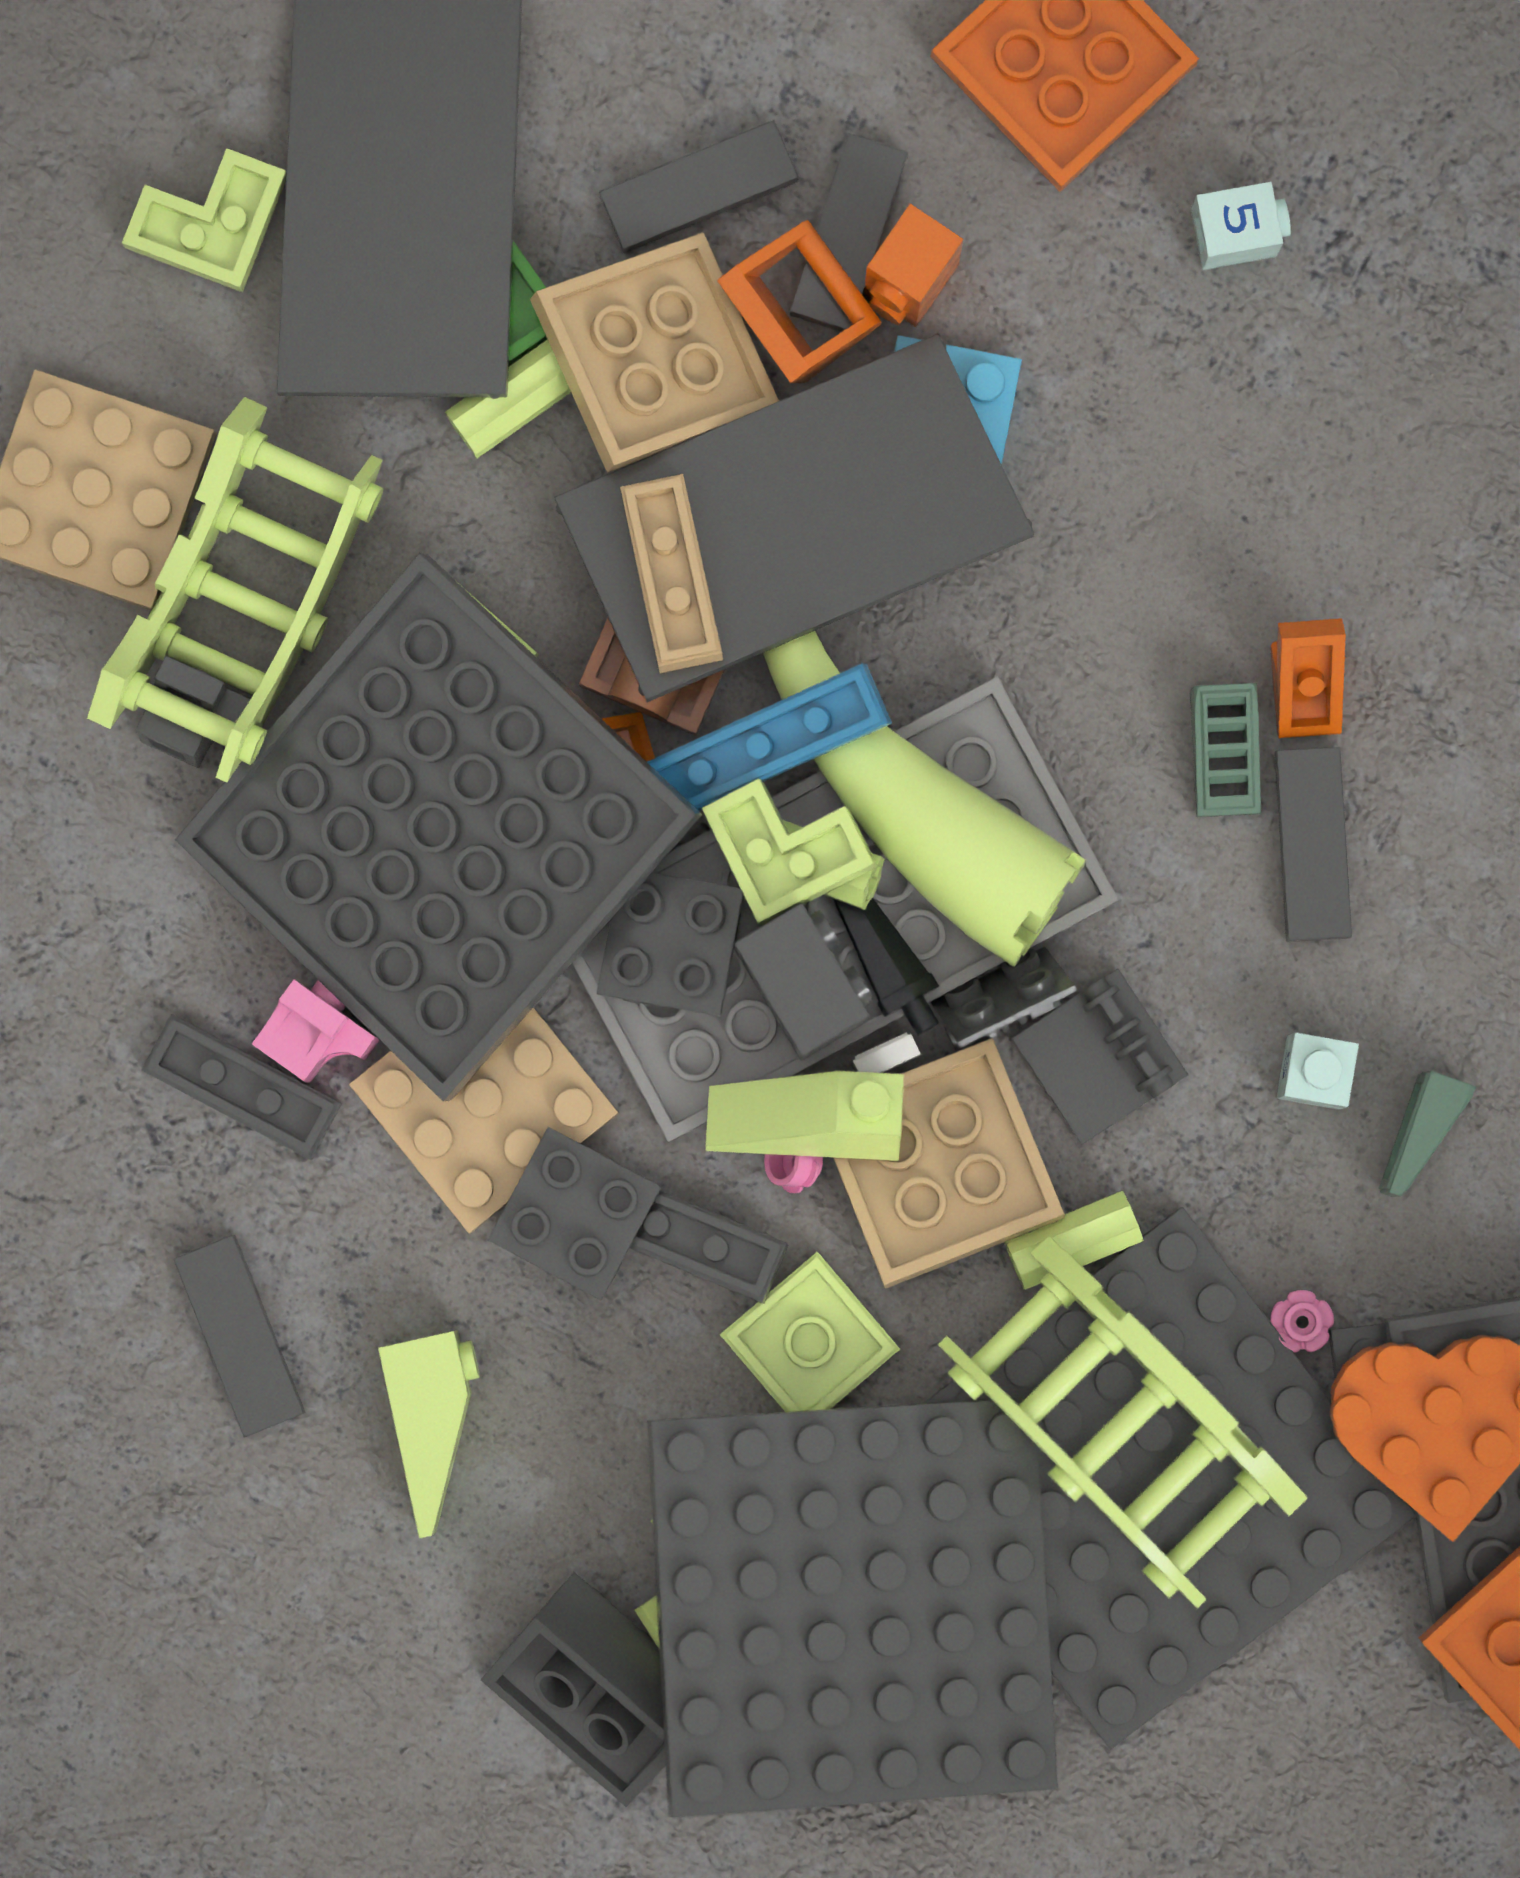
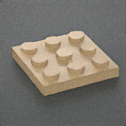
M704 232L538 290L530 299L607 473L640 461L779 401L740 312L717 282L723 275Z
M34 369L0 466V560L152 611L161 594V591L155 589V582L178 535H182L217 433L214 429Z
M534 1007L450 1101L443 1102L392 1051L388 1052L349 1084L469 1234L507 1204L548 1127L582 1144L619 1114Z
M993 1038L902 1073L904 1074L899 1161L833 1158L885 1289L1065 1218Z

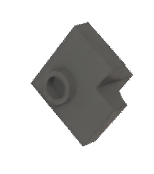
M165 656L154 678V686L235 723L250 701L249 698L227 689L223 681L212 677L200 669L190 667ZM145 710L135 730L141 743L196 768L200 767L209 747L215 742Z

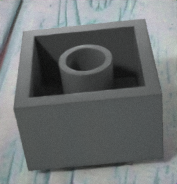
M802 903L734 943L736 954L801 1061L866 1023L870 1015L865 1006L872 1003L871 1000H873L869 989L856 968L852 966L843 971L832 954V951L839 948L838 944L840 942L821 910L809 915Z

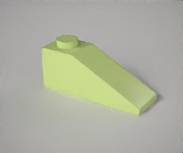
M833 1071L709 1086L705 1149L706 1151L899 1161L904 1074Z
M458 1330L378 1348L419 1539L432 1536L437 1532L472 1393L469 1380L480 1378L472 1341L461 1343Z

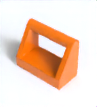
M809 220L803 221L744 259L717 280L790 383L808 382L882 323ZM795 248L799 249L853 324L815 350L811 349L760 278L763 273Z

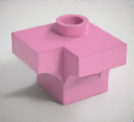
M293 979L280 997L272 1016L252 1045L298 1078L310 1084L322 1066L330 1059L341 1055H353L366 1061L380 1040L343 1014L342 1011L346 1006L319 980L310 990Z

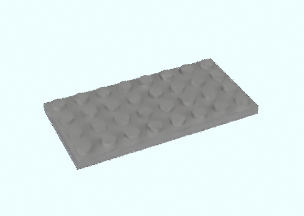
M998 676L894 731L940 765L1086 860L1073 884L1068 882L1063 889L1064 894L1057 904V910L1030 949L1119 901ZM821 771L771 797L782 820L801 827H805L845 806ZM855 820L870 852L885 859L882 866L881 879L873 899L926 970L933 974L939 984L936 990L924 996L927 1003L938 999L945 993L1005 962L970 938L928 902L885 857ZM712 829L671 850L652 872L740 888ZM822 895L803 906L809 915L821 910L840 942L838 944L839 948L832 951V954L843 971L852 966L856 968L873 997L872 1003L865 1006L870 1016L866 1023L802 1061L736 954L735 947L721 1016L654 1004H637L623 1001L620 998L596 994L610 920L573 961L574 968L668 1143L707 1123L709 1086L794 1076L905 1016L902 1009L887 1017H884L877 1005V997L833 898ZM745 896L735 942L762 927L757 922Z

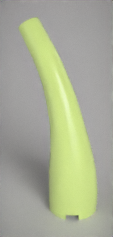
M815 631L763 653L781 700L840 674L826 653ZM888 726L814 759L842 803L850 810L853 818L894 867L928 902L965 934L1013 967L1016 966L1021 955L1024 956L1045 928L1058 908L1057 904L1064 894L1063 889L1068 882L1072 884L1075 882L1086 862L1084 858L940 765L923 751L896 734Z

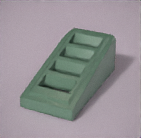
M1257 683L1194 686L1190 690L1196 817L1261 814ZM1241 705L1240 717L1208 718V707ZM1242 731L1243 743L1209 744L1208 733ZM1244 757V769L1209 770V759ZM1245 783L1246 795L1210 796V784Z
M1434 1071L1423 1072L1417 1076L1379 1189H1381L1380 1193L1391 1197H1401L1409 1189L1473 1097L1476 1086Z

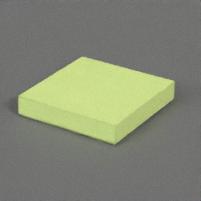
M818 1252L813 1254L772 1289L764 1304L757 1302L720 1334L785 1412L831 1409L900 1350Z

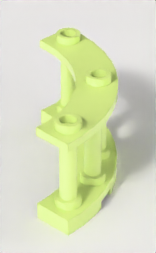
M246 397L240 401L221 425L209 463L194 498L205 504H202L189 536L186 537L180 534L174 543L155 582V589L161 591V594L147 619L137 615L123 640L102 668L87 719L111 729L125 708L136 711L138 707H141L226 746L216 774V778L226 783L241 761L249 765L255 761L267 733V730L262 728L279 698L303 649L313 652L319 644L328 622V618L321 615L322 609L336 581L360 521L368 523L371 520L384 490L383 487L375 484L383 462L378 457L371 455L355 478L350 480L267 442L268 435L260 432L267 407ZM256 465L343 504L327 545L243 507V499L235 496L245 469L253 470ZM233 529L317 568L298 611L212 572L213 565L206 561L220 531L228 534ZM203 595L286 633L267 672L264 673L181 635V627L175 625L189 596L198 600ZM165 656L173 658L190 667L200 669L212 677L253 696L235 723L150 684V676L147 673L155 659L163 661Z
M1048 1235L1030 1253L1047 1272L1039 1281L1043 1287L971 1359L946 1336L938 1345L956 1363L947 1373L974 1401L984 1392L1056 1464L1047 1474L1075 1502L1085 1494L1150 1561L1142 1572L1169 1599L1179 1590L1198 1608L1206 1598L1184 1574L1256 1502L1263 1506L1271 1499L1290 1516L1308 1497L1263 1448L1260 1447L1258 1449L1238 1427L1239 1423L1205 1387L1130 1312L1126 1313L1102 1290L1103 1286ZM1076 1301L1095 1319L1088 1327L1091 1334L1018 1406L990 1376L1061 1305L1067 1309ZM1124 1348L1148 1372L1141 1380L1144 1387L1070 1459L1037 1424L1109 1352L1116 1356ZM1177 1401L1200 1425L1192 1433L1196 1440L1122 1512L1090 1477L1163 1405L1169 1409ZM1228 1455L1242 1470L1234 1478L1238 1484L1165 1556L1142 1530L1214 1458L1220 1462Z

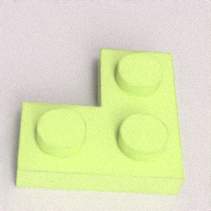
M226 148L204 206L144 185L122 244L126 249L243 292L286 183L287 172L284 169Z
M757 779L702 808L757 922L762 926L801 903L804 905L878 867L850 810L846 806L789 834L764 782Z

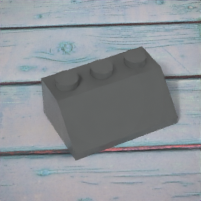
M573 1572L487 1671L481 1681L627 1807L666 1766L660 1650L646 1632L639 1629L609 1603L598 1590L591 1587Z

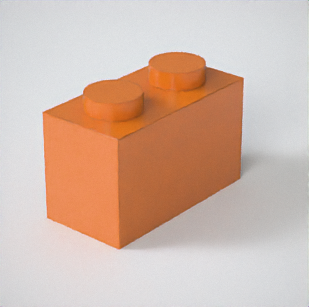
M909 204L867 265L864 293L871 297L869 301L871 308L878 315L895 325H900L904 319L914 327H917L957 269L964 239L912 204Z

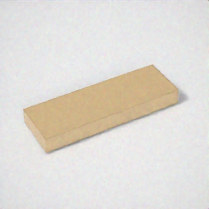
M683 474L620 487L659 672L665 673L722 661L720 641Z

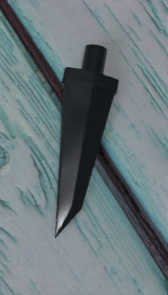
M833 898L877 997V1005L884 1017L902 1009L917 1036L938 1025L939 1021L924 996L936 990L939 984L933 974L926 970L876 901L872 898L866 909L863 910Z

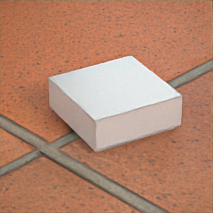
M906 1032L854 1056L852 1065L855 1072L885 1073L919 1057L921 1053L912 1034L908 1035Z

